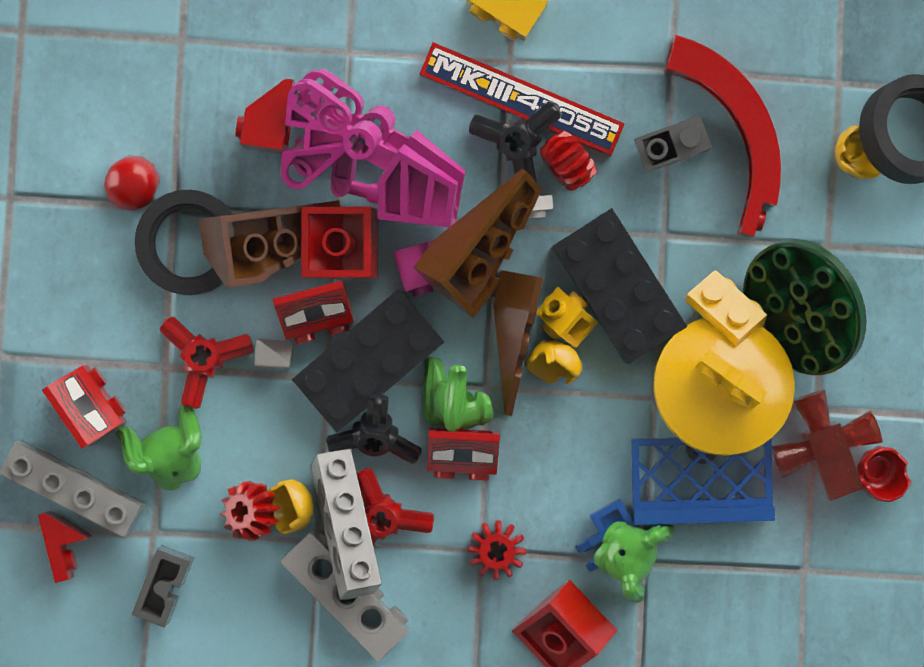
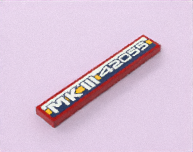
M432 42L419 73L422 77L519 118L523 117L526 120L546 102L552 101L558 106L562 116L547 130L557 134L562 131L569 132L580 144L612 156L625 125L621 121Z

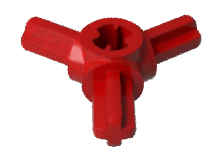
M173 316L168 318L159 329L181 351L179 358L185 362L183 371L188 373L181 404L189 408L199 409L201 407L208 378H214L215 370L224 367L222 362L254 352L252 341L248 334L216 342L215 337L206 340L201 334L195 337ZM204 349L206 354L210 351L212 355L207 358V364L201 366L199 361L193 362V359L198 357V350Z
M364 468L356 472L361 495L365 502L364 508L373 545L378 539L384 540L390 534L398 535L399 529L422 533L432 532L434 524L433 513L402 509V503H396L390 494H383L373 469ZM378 512H384L387 520L381 521Z

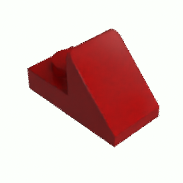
M52 511L43 512L38 515L54 581L58 583L74 577L73 570L77 569V562L73 550H68L66 544L88 539L92 535Z

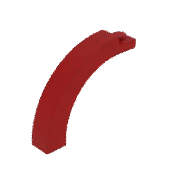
M675 35L671 42L664 73L684 78L712 95L728 112L743 140L749 174L746 200L737 234L753 237L756 231H762L765 223L766 211L761 210L762 205L769 207L777 206L781 185L780 149L770 114L752 84L727 59L694 40Z

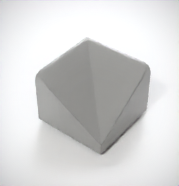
M256 339L254 362L256 367L281 369L292 367L293 343L291 341Z

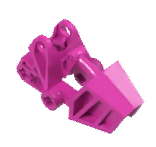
M325 69L311 70L290 89L285 125L305 128V135L295 139L294 148H288L282 152L281 177L289 187L293 189L305 188L332 165L331 192L337 197H343L349 193L367 198L368 202L378 204L379 220L447 228L455 223L466 171L417 129L411 137L395 130V115L390 108L383 105L374 106L363 115L364 101L362 96ZM321 78L324 82L320 85L315 80ZM335 88L338 89L335 94L332 93ZM349 97L354 101L356 105L354 114L351 113L350 108L339 98ZM376 118L382 122L380 128L374 123ZM360 136L365 140L364 146L359 143ZM366 159L385 170L379 178L378 184L372 183L369 185L355 181L357 160ZM293 164L295 170L300 175L306 177V180L302 182L294 181L289 175L290 165Z

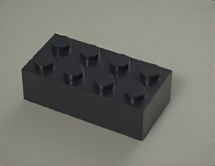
M613 208L551 247L625 364H630L687 327Z
M398 289L291 380L335 432L338 433L367 408L370 394H376V391H382L384 394L441 346L444 341L405 294Z

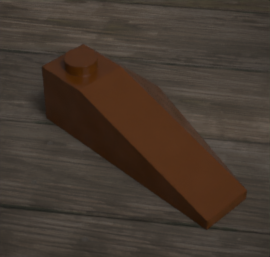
M521 169L439 235L422 254L413 268L429 285L474 318L494 292L500 280L495 277L503 259H510L514 249L509 246L517 230L525 227L542 189L526 170Z
M340 201L199 219L203 254L226 288L261 283L270 278L269 276L273 273L291 266L295 263L294 261L301 258L302 207H340Z
M501 270L499 277L495 276L500 280L490 297H494L493 310L504 414L512 416L522 375V364L528 350L530 328L534 324L544 278Z

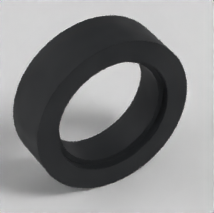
M912 74L902 76L876 90L866 101L859 121L860 141L871 164L887 178L903 184H919L924 182V161L909 159L896 149L888 134L887 118L891 106L897 99L911 98L924 104V75Z
M177 190L156 199L142 214L135 233L136 256L147 277L164 290L183 295L207 293L223 284L213 267L204 274L195 277H181L170 272L157 255L156 235L162 222L170 214L181 209H199L212 217L231 215L233 212L222 201L205 192Z

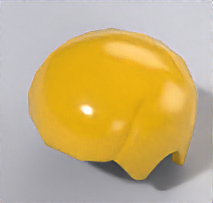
M859 125L850 126L838 136L835 147V159L842 171L858 179H874L881 174L871 164L863 150L859 135Z
M552 339L543 340L538 343L524 363L529 372L550 384L564 377L566 378L565 384L569 385L579 377L582 371V362L577 352L570 345Z
M289 479L280 481L276 486L269 489L268 492L276 494L273 505L280 507V509L274 512V516L279 521L274 526L281 534L286 535L300 531L310 523L314 511V502L311 493L303 483Z

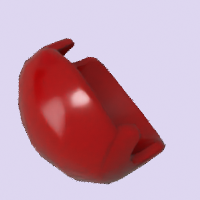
M128 155L116 161L109 168L105 177L104 188L110 202L118 208L136 211L147 206L153 200L160 179L153 163L142 156Z
M877 446L863 453L856 467L858 485L869 497L875 500L893 502L900 499L911 485V480L907 475L908 462L893 448Z

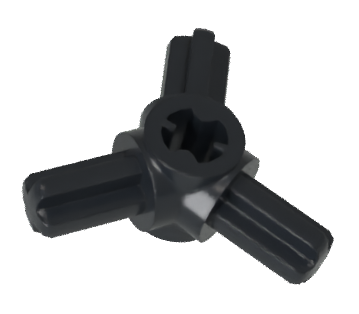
M548 101L527 120L521 117L516 123L507 120L505 124L480 115H474L469 125V133L496 143L497 150L503 151L506 155V161H512L514 174L524 169L537 183L532 157L537 155L536 146L542 142L540 135L561 118L562 113L557 105L552 101ZM520 133V140L525 142V145L517 148V141L512 139V137Z
M376 391V394L369 395L367 412L361 416L360 421L353 424L351 430L332 434L326 438L329 452L358 448L360 452L373 457L391 452L411 464L417 462L422 449L398 435V427L392 425V418L388 414L389 397L383 395L382 391Z

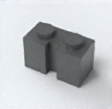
M161 545L156 550L132 615L165 628L171 620L180 597L172 594L174 586L180 588L185 583L195 557Z

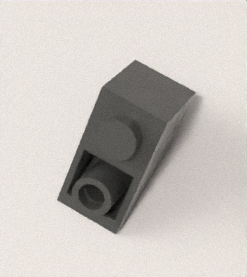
M701 115L634 139L645 172L674 164L712 149Z

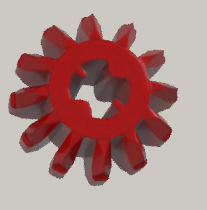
M562 131L557 135H553L540 148L542 160L554 177L567 190L575 191L578 188L584 187L597 174L594 161L588 155L589 153L585 151L582 144L569 132Z
M245 481L239 483L238 486L229 488V497L221 500L226 509L219 514L227 518L224 528L232 530L234 538L248 541H256L261 536L271 534V525L279 522L274 516V512L280 509L277 505H273L276 494L267 492V485L253 483L252 481Z
M501 520L495 521V531L493 532L490 531L487 523L481 524L485 536L483 537L477 532L471 534V538L480 543V545L467 546L468 552L480 553V555L470 560L471 566H476L483 562L484 564L480 568L479 574L485 576L489 568H492L493 580L499 579V569L502 568L508 578L511 577L513 574L508 566L510 563L517 568L523 566V563L514 555L527 554L526 548L514 547V545L524 540L523 535L518 534L510 538L515 529L513 524H509L505 532H501ZM498 541L499 546L501 543L506 545V548L502 550L503 557L496 559L495 554L493 557L488 555V552L491 551L490 544Z

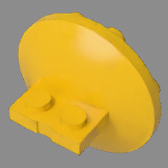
M701 318L688 324L685 329L676 333L665 345L655 367L653 390L660 416L669 430L678 439L691 448L703 453L717 456H732L760 447L780 430L791 411L795 393V381L792 365L784 348L765 328H757L736 346L705 318Z

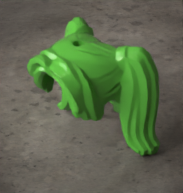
M434 357L425 359L422 408L423 415L430 425L445 424L448 431L456 432L459 429H469L477 425L483 426L493 420V409L489 396L486 393L475 392L474 397L472 393L466 391L467 368L465 366H452L449 369L446 380L443 362Z
M181 405L178 410V426L163 427L150 433L143 440H140L135 431L130 427L118 428L115 433L121 442L122 454L127 467L137 475L148 474L159 487L165 490H175L182 483L198 478L201 472V459L198 450L201 446L202 435L198 419L195 415L196 409Z
M617 521L607 529L603 537V543L594 555V564L600 567L602 572L610 574L621 582L624 597L629 601L639 603L644 600L645 592L641 581L652 570V566L657 558V544L669 542L674 533L673 525L658 524L656 527L653 526L646 531L627 525L626 522ZM621 549L626 552L624 556L619 554Z

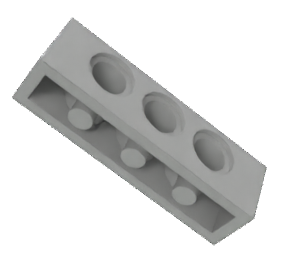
M23 440L14 442L0 470V475L122 537H126L131 533L146 504Z
M351 449L317 454L310 468L340 600L374 594L382 585Z
M311 530L281 559V564L379 662L408 633L409 628L405 625L409 621L408 618L396 606L390 609L381 600L384 594L379 588L374 594L356 597L349 602L340 600L334 571L326 577H321L314 571L313 565L316 560L326 559L331 564L332 562L325 533L320 531L316 534ZM368 609H375L381 614L382 621L376 626H368L362 620L363 612Z

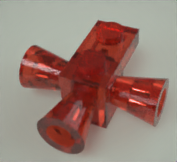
M826 389L794 399V405L810 430L801 432L803 441L772 446V454L782 478L784 479L811 462L818 469L828 500L832 501L864 489L849 448L883 442L880 428L872 411H867L841 427L839 422H830Z

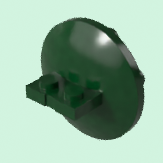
M799 239L776 242L754 257L745 275L743 294L750 300L756 301L767 314L764 327L784 348L792 369L807 375H825L837 371L853 360L862 347L866 334L867 319L860 289L845 265L825 248Z

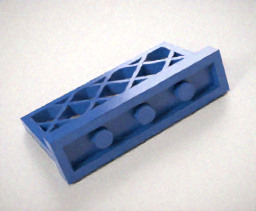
M677 437L631 439L632 521L634 525L775 521L772 481V438L763 444L764 457L754 467L738 454L730 456L718 468L705 456L706 453L693 449L698 455L684 469L670 457L680 445H686ZM639 446H654L663 454L650 470L639 461ZM660 446L672 447L667 452H665ZM736 457L750 469L737 485L723 473ZM701 458L716 470L702 486L688 474ZM666 459L681 471L667 487L653 474ZM763 465L764 477L758 472ZM639 467L646 472L641 479ZM754 474L764 482V497L750 498L741 490ZM721 475L733 489L724 498L715 499L706 489ZM686 476L699 489L690 499L680 500L671 490ZM649 477L664 489L655 500L640 501V487ZM739 492L744 498L732 497ZM704 493L709 499L697 498ZM669 494L674 500L662 499Z

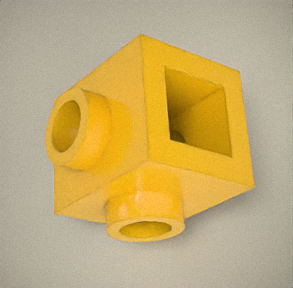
M559 287L544 299L542 305L536 311V315L545 322L541 328L554 340L562 337L574 348H577L599 323L585 310L588 303L575 291L568 295Z

